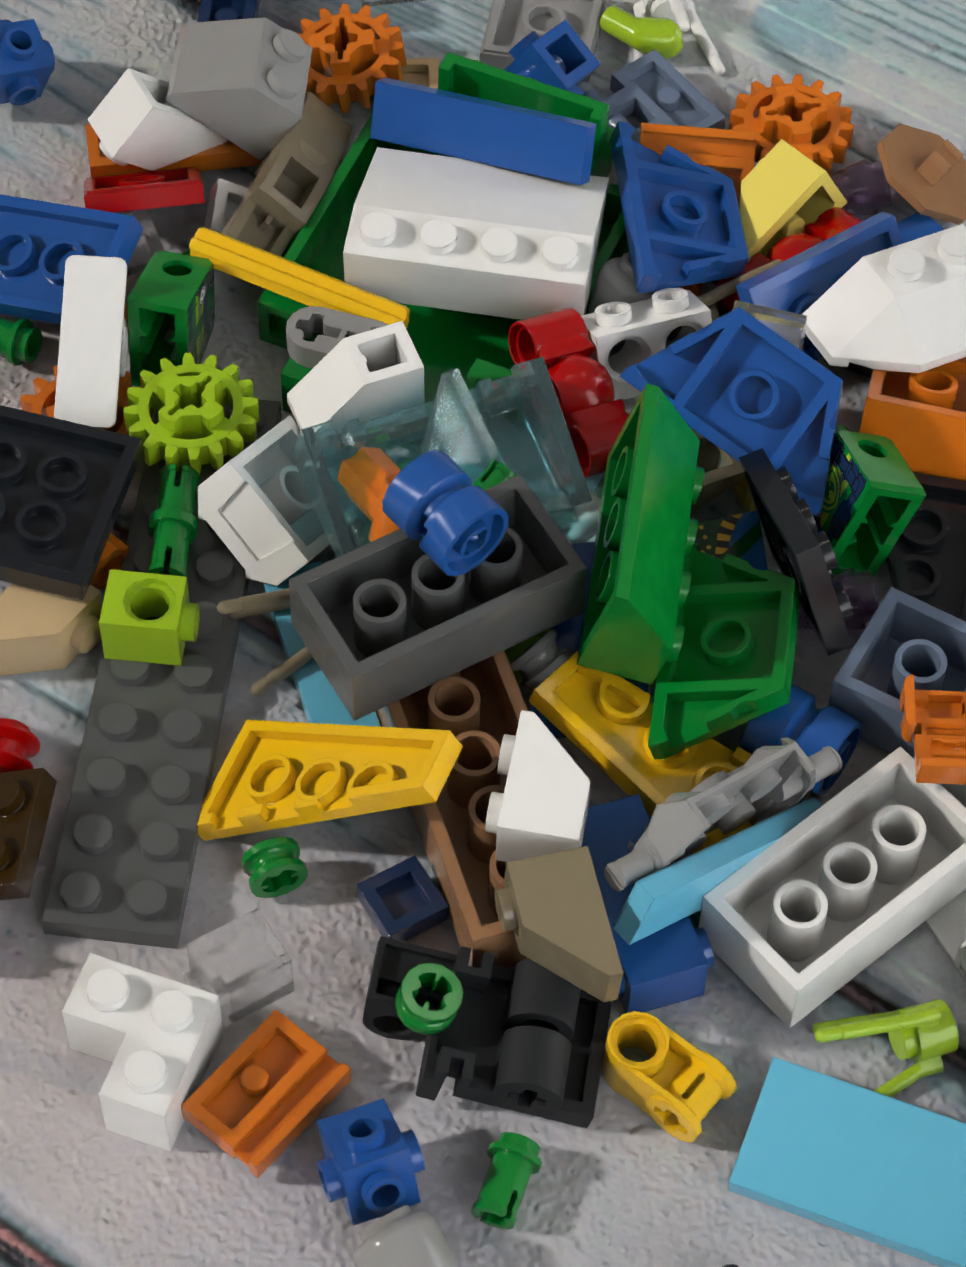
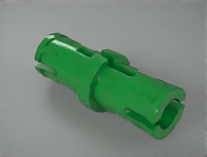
M170 464L160 470L157 508L149 516L148 534L152 538V546L146 573L165 574L166 567H170L171 575L187 577L189 544L196 539L198 520L193 515L200 477L195 469L183 465L180 486H176L177 464Z

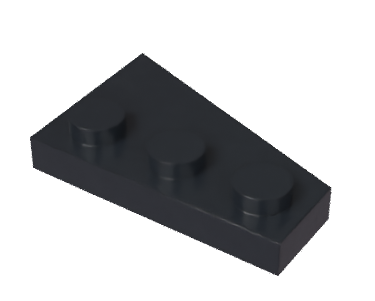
M913 472L923 487L926 497L886 558L892 587L966 622V481Z

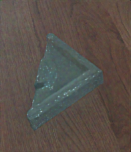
M449 369L441 375L419 456L433 450L444 451L471 478L473 484L488 466L487 464L491 459H495L498 463L501 462L504 465L505 463L459 369Z

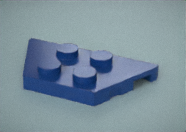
M618 121L610 137L636 292L650 293L666 288H677L740 276L749 260L733 179L709 166L697 164L688 155L669 145L666 146L662 155L632 140L631 137L635 127Z
M736 308L714 320L710 325L695 333L686 335L638 364L635 363L627 367L619 376L640 392L643 391L646 383L658 386L689 427L738 462H740L739 457L763 448L775 470L784 466L787 468L799 499L804 498L812 514L817 517L823 509L843 380L742 308Z

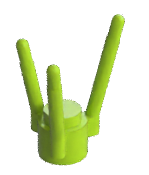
M935 999L915 1006L911 1005L891 1012L839 1018L837 1020L817 1022L812 1025L815 1039L822 1043L888 1032L890 1044L896 1056L900 1060L910 1058L914 1062V1065L873 1090L889 1097H893L923 1077L942 1072L944 1066L941 1056L955 1052L959 1045L956 1021L950 1008L942 999Z

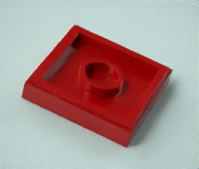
M196 167L90 177L84 181L85 208L116 213L205 203L203 182L199 169H196Z

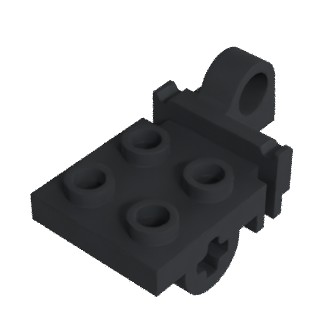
M380 936L362 1019L364 1026L371 1032L382 1037L397 1040H409L423 1035L406 1027L397 1016L395 1008L396 995L401 987L402 980L410 969L419 964L435 963L445 966L454 972L460 980L463 990L462 1004L450 1026L440 1033L426 1036L416 1089L418 1097L435 1101L446 1077L455 1078L452 1094L454 1097L588 1128L594 1118L612 1001L603 1002L529 958L518 962L513 969L493 964L495 954L484 952L478 967L468 965L471 948L461 946L456 955ZM420 987L415 998L417 1004L423 1007L426 1002H429L428 1010H438L443 999L441 994L435 990L432 996H430V988Z

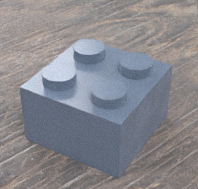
M890 587L834 678L828 706L833 705L863 723L860 739L889 753H892L901 746L915 760L914 736L912 743L906 742L901 736V721L904 711L900 710L899 698L904 680L907 676L914 675L915 689L966 691V622Z

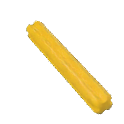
M206 227L199 228L194 237L191 238L189 244L190 256L209 259L214 264V269L309 307H324L378 320L388 325L403 321L407 329L410 320V310L405 305Z

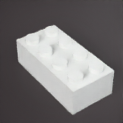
M900 746L704 895L699 928L702 927L706 931L712 950L790 1029L966 889V808L941 784L916 783L915 760Z

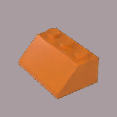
M966 357L921 373L873 369L859 432L885 436L892 440L912 472L966 481Z

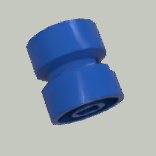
M433 450L420 455L408 463L396 475L383 498V512L411 540H421L419 544L421 550L447 576H459L481 564L495 550L508 527L509 515L480 486H472L471 478L444 451Z
M791 683L790 702L750 720L741 741V748L753 754L755 750L762 746H783L780 738L785 737L796 741L807 757L822 750L825 746L834 748L842 760L841 770L815 783L814 788L810 790L822 796L831 789L848 764L861 737L863 723L833 705L822 709L816 708L815 696Z

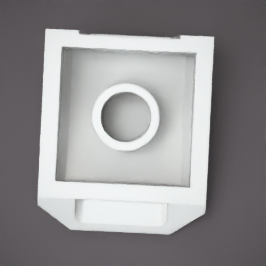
M290 415L198 486V519L208 522L243 566L247 579L278 586L307 564L365 514L347 496L346 489L337 480L338 475L316 447L307 448L297 423Z

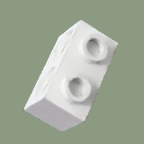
M682 288L662 289L655 292L650 299L630 304L625 302L604 303L596 307L595 312L580 315L588 330L589 340L595 347L590 358L601 363L609 372L614 386V400H626L638 397L641 394L639 390L619 377L624 369L635 363L638 364L669 347L675 341L690 333H695L712 323L711 310L689 289L685 290ZM682 326L678 336L672 341L666 342L668 335L675 328ZM626 340L623 348L617 354L609 356L615 344Z

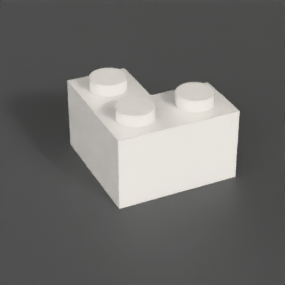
M90 953L62 1010L70 1049L113 1063L99 1092L106 1130L171 1152L185 1120L182 1115L181 1105L199 1088L223 1034L219 995Z

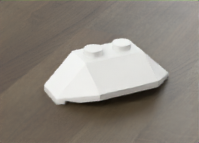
M960 224L863 256L800 316L798 325L830 366L848 367L849 362L875 370L921 373L966 357L965 225Z

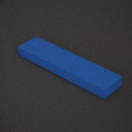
M383 78L375 83L370 138L583 185L590 182L597 123Z

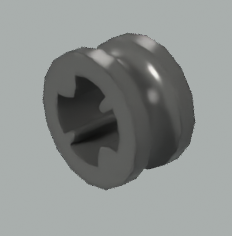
M554 628L546 632L510 663L511 669L514 672L520 670L525 673L527 678L525 686L529 690L536 687L574 654L570 647L562 648L557 644L556 637L558 633Z

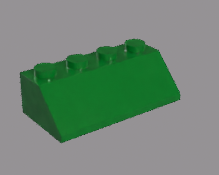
M646 383L608 454L577 665L652 685L665 662L675 663L683 643L684 626L676 624L677 610L683 607L691 584V572L683 570L684 557L690 554L697 535L698 520L690 518L691 505H694L699 498L704 482L705 470L696 466L700 440L658 386Z

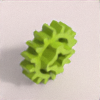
M185 353L182 365L174 366L165 357L160 359L161 373L156 375L150 371L142 370L139 373L141 388L129 387L127 390L128 406L123 408L126 431H129V436L142 439L145 463L149 466L164 459L166 466L177 464L176 472L181 465H187L195 469L200 476L203 464L210 463L217 471L224 466V456L228 454L234 458L244 450V442L256 441V422H259L260 418L258 398H254L253 382L251 379L239 381L238 366L234 363L225 367L222 371L219 370L217 367V356L210 355L203 364H195L192 354ZM227 405L232 409L229 420L225 418L224 407ZM155 409L158 411L159 422L156 425L152 421Z

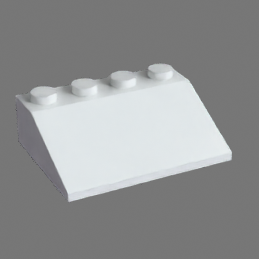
M377 147L353 206L343 250L344 280L346 283L402 304L520 320L566 308H573L580 315H584L587 310L609 178L590 175V182L577 185L461 158Z

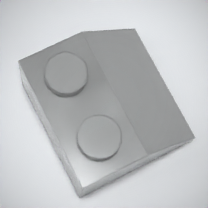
M266 17L186 23L179 33L165 101L262 161L302 118L313 48L306 44L294 31L283 29Z

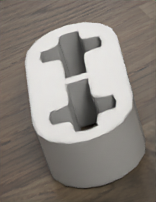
M310 306L301 308L294 312L287 321V350L289 356L297 364L313 369L343 338L388 324L324 307ZM313 333H321V334H323V335H318V336L315 338L314 342L304 340V339H310V338L312 337Z

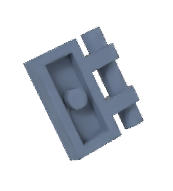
M656 50L611 73L610 90L614 94L604 98L596 89H589L583 94L594 100L609 104L608 127L614 129L618 121L633 126L626 119V117L633 113L644 123L725 129L726 116ZM641 127L635 128L631 137L632 140L639 144Z

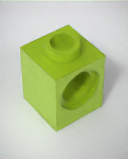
M110 569L99 620L104 659L181 666L185 642H196L200 622L199 603H190L187 577ZM148 617H160L155 620H143Z

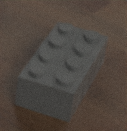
M520 474L484 490L509 515L508 527L495 550L481 564L467 573L459 576H447L419 547L421 540H411L401 529H398L289 579L292 625L354 721L584 613L587 567Z

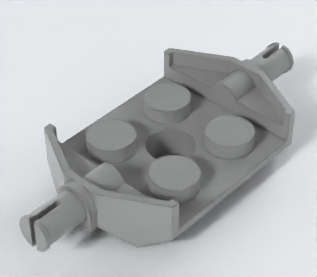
M788 737L780 738L783 746H762L755 750L743 766L732 772L727 773L724 770L717 772L699 783L690 792H676L668 796L664 803L656 805L650 822L644 828V833L636 844L629 841L627 848L630 853L615 862H610L604 868V875L608 884L614 890L622 891L632 883L667 867L671 862L685 858L706 841V834L717 828L725 835L736 830L747 821L753 826L793 807L808 791L814 788L815 783L841 770L842 760L840 755L834 748L825 746L822 750L807 757L796 741Z

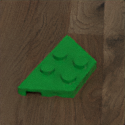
M694 542L690 554L684 557L683 570L691 572V584L683 607L677 610L676 624L684 626L682 647L675 663L665 662L656 680L648 747L654 759L668 758L790 702L801 597L796 579L770 569H755L748 561L728 553L722 560L699 551Z

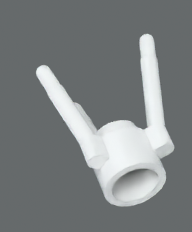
M641 0L634 4L633 11L635 17L669 18L678 24L679 29L683 32L691 28L714 72L719 76L725 73V67L696 13L693 0ZM634 49V61L646 55V53Z

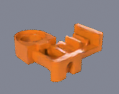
M914 675L907 676L899 698L900 710L904 711L901 721V736L909 743H912L914 736L916 783L966 785V691L915 689Z

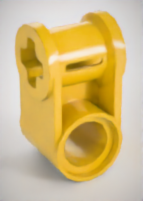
M636 1011L623 1014L612 1023L608 1031L601 1070L605 1082L613 1091L620 1093L651 1116L664 1131L678 1140L693 1143L702 1132L700 1122L719 1099L728 1100L737 1089L735 1079L721 1062L705 1051L691 1045L653 1015ZM626 1047H638L646 1051L651 1059L644 1062H633L625 1058L620 1053V1050Z

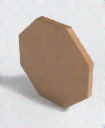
M899 124L877 144L887 183L921 215L958 225L962 224L966 220V160L963 158L964 155L948 139L945 141L938 134Z

